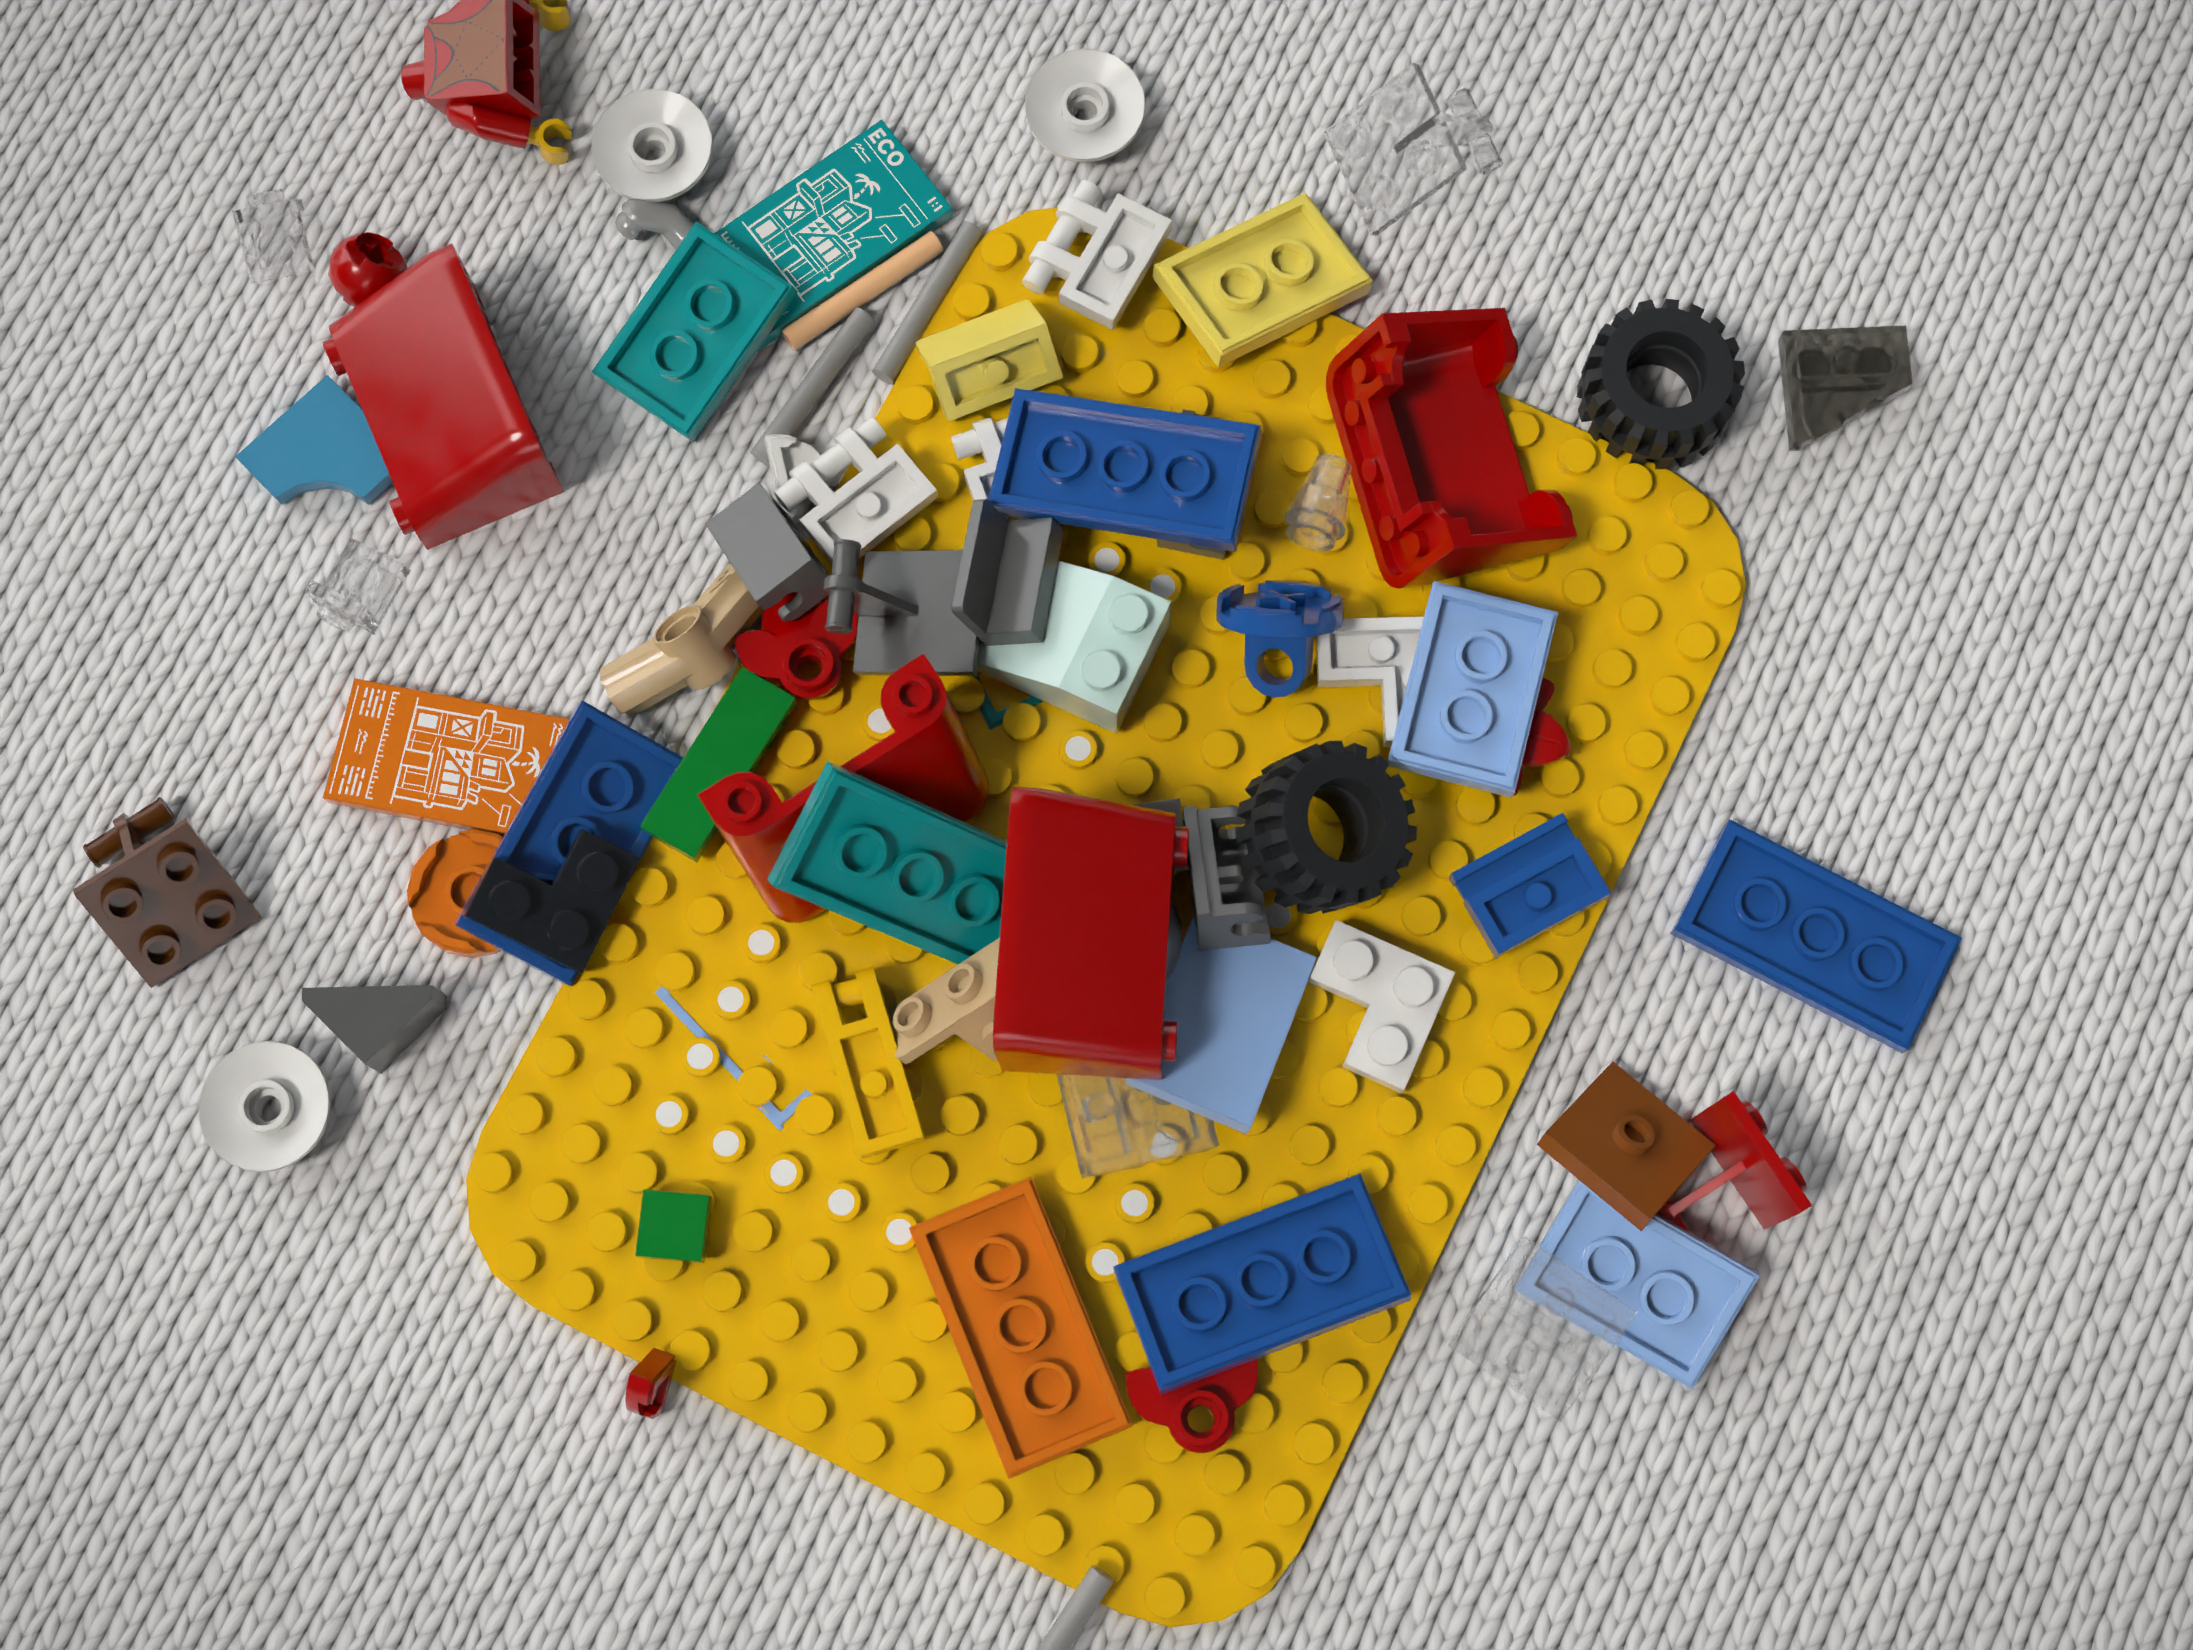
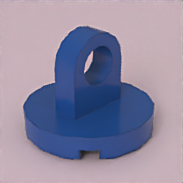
M1266 581V583H1259L1258 593L1244 594V585L1236 584L1219 593L1216 621L1224 628L1245 634L1244 665L1246 676L1252 686L1260 693L1270 697H1286L1303 685L1310 675L1313 664L1314 636L1332 633L1342 627L1344 621V598L1340 594L1331 597V591L1323 586L1296 581ZM1266 650H1282L1290 657L1293 664L1291 677L1281 679L1273 676L1267 670L1264 663Z

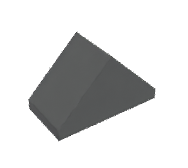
M433 985L302 988V1002L365 1065L379 1073H382L447 1009V996Z

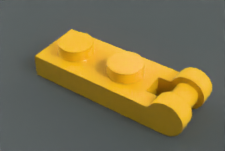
M874 966L856 971V978L832 985L829 979L811 985L857 1148L862 1159L925 1140L903 1063L895 1058L897 1045ZM864 1003L868 1018L844 1025L840 1009Z

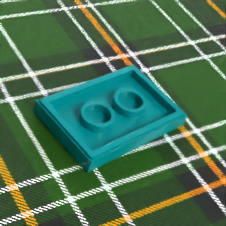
M696 221L596 364L592 373L694 443L798 291L791 284Z

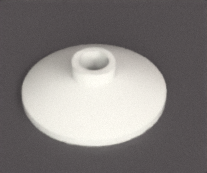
M1075 49L1052 57L1035 72L1025 94L1026 120L1035 139L1052 154L1074 162L1100 161L1122 151L1136 137L1145 113L1144 91L1134 71L1118 57L1096 49ZM1084 109L1090 110L1096 115L1089 120L1075 118V114Z
M655 88L634 91L614 101L598 119L591 140V153L594 165L606 185L627 199L637 198L651 202L667 201L690 190L707 170L713 149L709 124L702 111L691 100L681 94ZM654 149H661L666 152L659 159H645L646 155Z
M263 1041L239 1047L221 1059L211 1070L204 1082L198 1105V1117L202 1134L210 1148L221 1159L235 1167L254 1172H269L283 1169L305 1157L322 1137L330 1115L331 1098L329 1086L322 1070L315 1061L306 1053L291 1045L274 1041ZM278 1098L281 1103L279 1116L274 1120L265 1121L262 1116L263 1105L270 1099Z

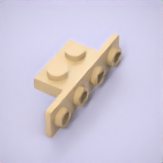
M1000 937L889 1010L888 1016L897 1045L895 1058L904 1064H909L950 1036L956 1034L993 1061H997L993 1049V1018Z

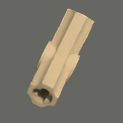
M731 563L723 569L693 605L681 608L668 616L656 629L652 639L600 668V680L607 691L608 698L621 714L625 713L633 717L687 685L694 690L705 689L721 680L731 670L736 660V655L732 650L735 646L734 638L747 632L763 613V609L756 603Z

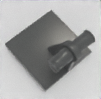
M849 539L834 541L832 573L824 578L823 591L829 595L827 620L824 629L835 634H850L853 632V613L855 612L859 616L853 672L856 675H892L896 670L924 653L938 676H977L980 639L952 613L951 609L963 550L865 551L863 579L860 580L857 578L862 545L857 541Z

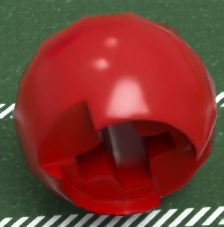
M357 233L343 239L333 249L328 276L335 290L343 296V301L353 307L357 306L408 268L401 253L392 246L393 242L376 233Z

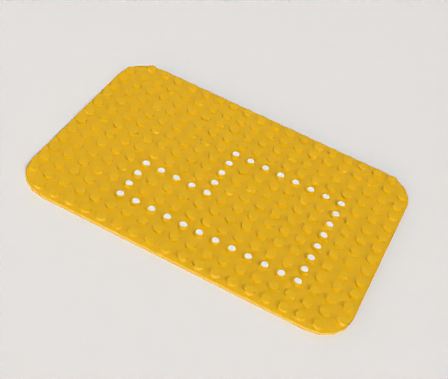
M1058 207L1030 210L989 231L975 247L920 339L1017 302L1030 300L1047 324L1063 375L1062 379L1035 388L1032 391L1182 413L1183 409L1195 411V414L1260 425L1262 438L1237 551L1226 550L1224 560L1157 547V539L1060 524L1064 532L1058 561L1115 576L1171 601L1170 625L1117 734L1045 701L1036 706L1018 703L1030 698L1029 695L978 671L977 674L981 682L972 676H939L984 767L989 782V797L984 808L974 817L967 820L966 823L1007 841L1013 787L1042 788L1129 805L1180 798L1184 827L1183 807L1196 806L1197 810L1227 806L1239 807L1240 802L1251 798L1245 789L1252 779L1263 775L1262 769L1275 761L1316 743L1321 745L1327 741H1342L1344 747L1357 743L1367 747V759L1379 754L1388 761L1391 747H1384L1381 686L1318 687L1316 639L1314 636L1313 664L1310 675L1303 685L1286 697L1264 695L1252 686L1246 676L1244 665L1245 634L1224 628L1216 621L1217 598L1224 589L1241 584V586L1244 585V594L1258 593L1259 583L1273 580L1316 584L1330 590L1331 597L1340 594L1344 598V619L1424 617L1433 583L1397 589L1389 586L1381 575L1327 398L1326 374L1330 362L1364 329L1329 313L1218 368L1152 278L1154 264L1184 251L1188 247L1171 239H1166L1114 330H1111L1059 303V292L1066 280L1060 277H1052L1043 294H1036L1022 284V280L1031 266L1028 260L1038 241H1046L1058 221L1055 216ZM1078 233L1067 252L1080 258L1092 235ZM914 347L875 417V420L881 425L887 436L870 450L879 458L898 444L937 489L938 498L870 551L963 550L973 503L965 480L964 470L986 462L981 453L958 460L951 436L972 430V423L990 417L992 422L1008 418L1013 397L948 422L943 414L929 370L920 357L917 347ZM1497 391L1529 494L1543 489L1555 490L1561 494L1572 512L1573 523L1578 537L1560 550L1438 582L1558 612L1543 673L1544 678L1554 683L1555 689L1551 700L1543 711L1550 714L1562 726L1570 742L1571 751L1568 756L1549 765L1523 767L1520 789L1517 795L1512 798L1388 766L1386 773L1390 777L1399 774L1406 785L1400 789V793L1404 801L1412 799L1415 813L1407 815L1408 825L1417 826L1416 841L1407 843L1405 846L1406 849L1413 853V856L1407 867L1397 870L1401 878L1393 887L1381 890L1382 894L1371 900L1324 914L1322 911L1313 914L1299 913L1297 911V904L1284 908L1274 902L1276 895L1274 889L1263 892L1270 938L1317 957L1314 967L1335 920H1338L1455 972L1402 1094L1342 1067L1367 1008L1307 982L1248 1134L1125 1084L1127 1078L1002 1071L998 1060L993 1061L954 1034L909 1064L903 1063L925 1140L862 1159L857 1148L811 985L829 979L832 985L856 978V971L874 966L886 1009L889 1012L891 1008L958 964L828 909L813 919L802 923H788L778 919L767 908L719 831L716 832L697 863L657 839L652 838L613 911L583 973L577 974L571 986L562 984L481 1131L466 1177L469 1227L492 1274L532 1307L638 1362H641L653 1348L675 1355L676 1365L672 1380L1075 1590L1091 1565L1100 1568L1114 1579V1582L1100 1603L1119 1613L1167 1627H1178L1223 1621L1254 1603L1271 1591L1300 1552L1610 897L1609 895L1605 900L1495 959L1465 908L1464 900L1448 878L1452 872L1564 813L1568 820L1567 825L1575 838H1579L1612 893L1736 631L1746 589L1738 539L1714 502L1672 471L1667 469L1655 470V464L1648 460L1645 461L1643 466L1636 463L1629 464L1632 454L1624 450L1620 452L1616 459L1606 452L1609 442L1602 439L1595 442L1589 433ZM850 464L835 491L859 474L858 469ZM809 537L807 543L828 574L831 575L832 563ZM865 555L859 559L857 578L860 580L863 579ZM821 600L819 603H817V604L814 606V608L816 609V607H817L823 600ZM762 624L758 630H763ZM856 641L840 658L842 674L836 688L825 697L816 700H803L796 697L798 702L796 708L754 772V774L763 777L773 787L782 802L816 782L827 761L841 766L895 732L887 721L881 707V690L886 679L891 675H856L853 672ZM1268 649L1265 651L1264 663L1267 670L1273 676L1281 679L1292 676L1293 664L1285 652L1278 649ZM814 661L807 662L801 666L799 675L805 679L816 678L821 673L822 666ZM740 662V664L738 665L734 675L732 676L721 698L729 688L730 684L736 677L741 667L745 668L742 662ZM764 679L769 683L775 685L776 687L782 689L783 691L789 693L784 688L781 681ZM984 689L996 712L1009 707L1003 716V724L991 730L980 711L985 699ZM1313 796L1308 808V825L1311 835L1317 846L1326 855L1338 860L1344 842L1342 825L1334 810L1326 802ZM1229 824V825H1225V826H1223V827H1221V828H1222V829H1231V828H1234V827H1243V826H1245V824H1241V825ZM1188 870L1175 871L1171 887V902L1176 908L1182 925V943L1194 916ZM661 986L670 991L669 994L714 1042L703 1037L697 1038L655 992ZM864 1003L840 1009L844 1025L868 1018ZM715 1043L743 1072L738 1081L720 1063L721 1055ZM805 1090L812 1094L798 1103L795 1113L782 1124L784 1128L781 1131L758 1108L760 1107L764 1110L762 1106L772 1102L782 1112ZM1361 1174L1410 1290V1301L1258 1358V1380L1255 1391L1248 1401L1234 1411L1235 1422L1232 1434L1226 1443L1215 1451L1201 1454L1187 1451L1175 1442L1167 1426L1144 1420L1131 1405L1126 1386V1374L1136 1369L1150 1368V1365L1114 1274L1113 1266ZM1032 1177L1133 1427L1008 1479L909 1227ZM643 1189L709 1195L712 1197L704 1263L638 1258L635 1256ZM1195 1407L1189 1412L1188 1423L1194 1431L1206 1432L1213 1426L1214 1418L1207 1408Z

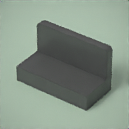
M977 499L972 503L951 606L952 613L986 646L1043 642L1064 529L1053 517L1008 521L988 499Z

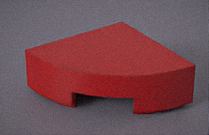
M653 1348L630 1372L625 1397L628 1411L650 1419H654L663 1413L676 1365L675 1355Z

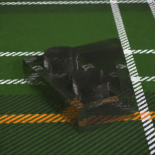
M1906 325L1785 330L1778 339L1789 451H1799L1906 393L1913 383Z

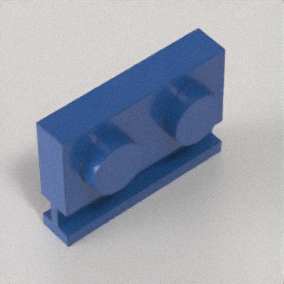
M1564 813L1452 872L1448 878L1464 900L1465 908L1495 959L1605 900L1611 894L1579 838H1575L1567 825L1568 820Z

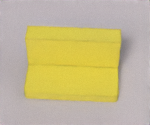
M1030 300L1017 302L920 339L915 343L920 357L929 370L943 414L948 422L1012 398L1015 388L1033 390L1063 378L1047 324Z

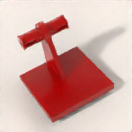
M1733 1091L1690 1119L1694 1128L1716 1145L1711 1153L1724 1171L1680 1200L1672 1203L1668 1201L1657 1214L1690 1232L1679 1214L1729 1180L1764 1230L1802 1213L1811 1207L1812 1204L1804 1194L1807 1190V1185L1800 1171L1789 1159L1785 1157L1780 1158L1766 1139L1765 1135H1767L1768 1129L1758 1110L1748 1101L1741 1102Z

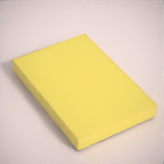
M1306 192L1154 264L1152 273L1154 281L1218 368L1369 294L1373 284L1371 277Z

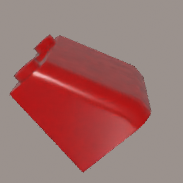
M453 243L429 252L329 325L332 338L323 342L326 354L338 376L348 374L399 497L389 501L396 521L404 535L415 531L427 550L564 492L551 461L549 462L537 430L527 413L501 353L477 289Z
M1505 308L1382 313L1342 349L1329 364L1326 374L1328 402L1379 570L1383 579L1391 587L1397 589L1418 587L1433 583V581L1438 582L1560 550L1578 537L1573 523L1572 512L1561 494L1551 489L1537 490L1531 494L1528 491L1496 386L1512 371L1518 356L1517 340L1513 335Z
M923 653L889 676L881 690V707L887 721L895 732L840 767L966 822L985 806L989 797L988 777L942 680ZM737 772L726 776L697 795L767 908L778 919L788 923H802L813 919L827 910L773 887L767 879L816 782L782 802L773 787L757 774Z
M1013 787L1009 810L993 1018V1049L1002 1071L1162 1080L1163 1061L1175 1062L1177 1021H1165L1164 1006L1171 887L1174 867H1187L1189 827L1177 826L1176 813L1042 788Z

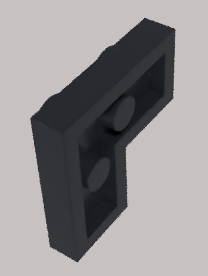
M584 829L578 831L551 885L493 857L462 916L578 974H582L640 858Z

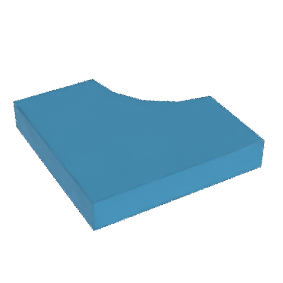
M328 375L235 456L281 505L303 492L324 488L349 492L369 505L393 483L363 410Z

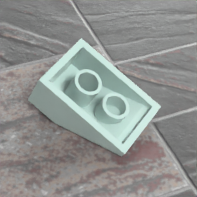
M1058 561L1043 642L986 646L980 640L977 671L1117 734L1170 625L1171 601L1115 576Z

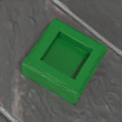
M643 1189L635 1256L638 1258L704 1263L712 1197L709 1195Z

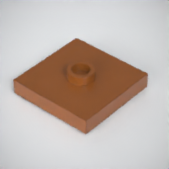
M1613 1061L1554 1122L1537 1143L1541 1149L1640 1231L1648 1225L1716 1146Z

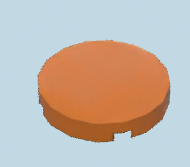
M472 829L458 832L459 835L451 836L446 840L440 839L426 849L412 869L407 896L409 907L412 910V917L416 922L415 924L426 939L448 954L468 958L497 954L501 950L458 928L454 924L503 837L496 833Z

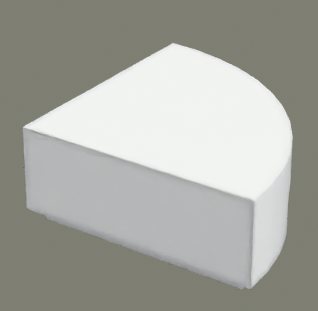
M771 434L764 436L775 491L791 479L789 472L803 461L811 464L822 455L808 443L790 435ZM837 475L826 483L829 488L839 485Z

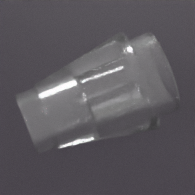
M1321 454L1317 456L1314 466H1312L1285 514V522L1288 525L1287 536L1296 545L1312 551H1328L1335 546L1337 540L1345 535L1350 473L1352 470L1351 464L1346 459L1334 454Z

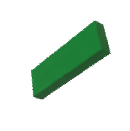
M741 667L641 823L640 828L642 831L697 863L718 831L697 794L731 774L737 772L754 773L798 704L796 697Z

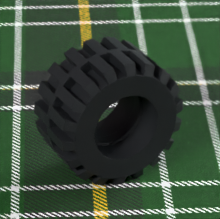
M1652 299L1638 303L1634 314L1627 307L1615 314L1612 324L1606 323L1598 333L1577 385V398L1582 399L1578 408L1581 422L1592 421L1588 433L1595 442L1599 439L1609 442L1606 452L1616 459L1620 452L1624 450L1632 454L1629 464L1636 463L1643 466L1645 461L1648 460L1655 464V470H1668L1674 459L1679 467L1682 468L1692 464L1698 453L1704 456L1712 449L1734 414L1744 386L1740 385L1745 375L1744 361L1734 360L1740 349L1735 338L1732 337L1724 340L1721 336L1726 326L1717 317L1710 323L1702 319L1701 316L1705 309L1694 304L1691 305L1689 312L1678 309L1679 300L1665 299L1661 308H1655ZM1642 365L1666 367L1684 380L1690 391L1692 401L1674 408L1653 405L1635 392L1630 384L1627 372Z
M1327 741L1321 745L1316 743L1271 763L1261 770L1263 775L1251 780L1245 789L1251 798L1239 803L1236 816L1246 819L1245 826L1236 829L1237 843H1246L1248 854L1240 857L1245 869L1248 870L1255 867L1260 876L1254 883L1262 892L1274 889L1276 891L1274 902L1284 908L1297 904V911L1299 913L1313 914L1322 911L1324 914L1371 900L1381 895V890L1393 887L1401 878L1397 870L1407 867L1413 856V853L1406 849L1405 846L1407 843L1416 841L1417 826L1408 825L1407 816L1415 813L1412 799L1403 800L1400 789L1406 785L1400 775L1397 774L1390 777L1386 773L1389 762L1378 754L1367 759V747L1357 743L1346 747L1343 746L1342 741ZM1313 796L1326 802L1334 810L1342 825L1344 842L1338 860L1326 855L1317 846L1311 835L1308 825V808Z

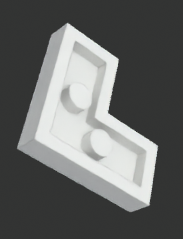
M1424 617L1344 619L1342 627L1336 631L1315 636L1318 687L1381 686L1384 747H1391Z
M1335 920L1308 983L1367 1008L1342 1067L1402 1094L1455 972Z

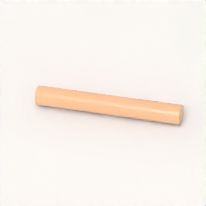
M929 231L782 329L781 333L791 349L796 351L851 314L856 307L860 308L942 253L944 248L932 231Z

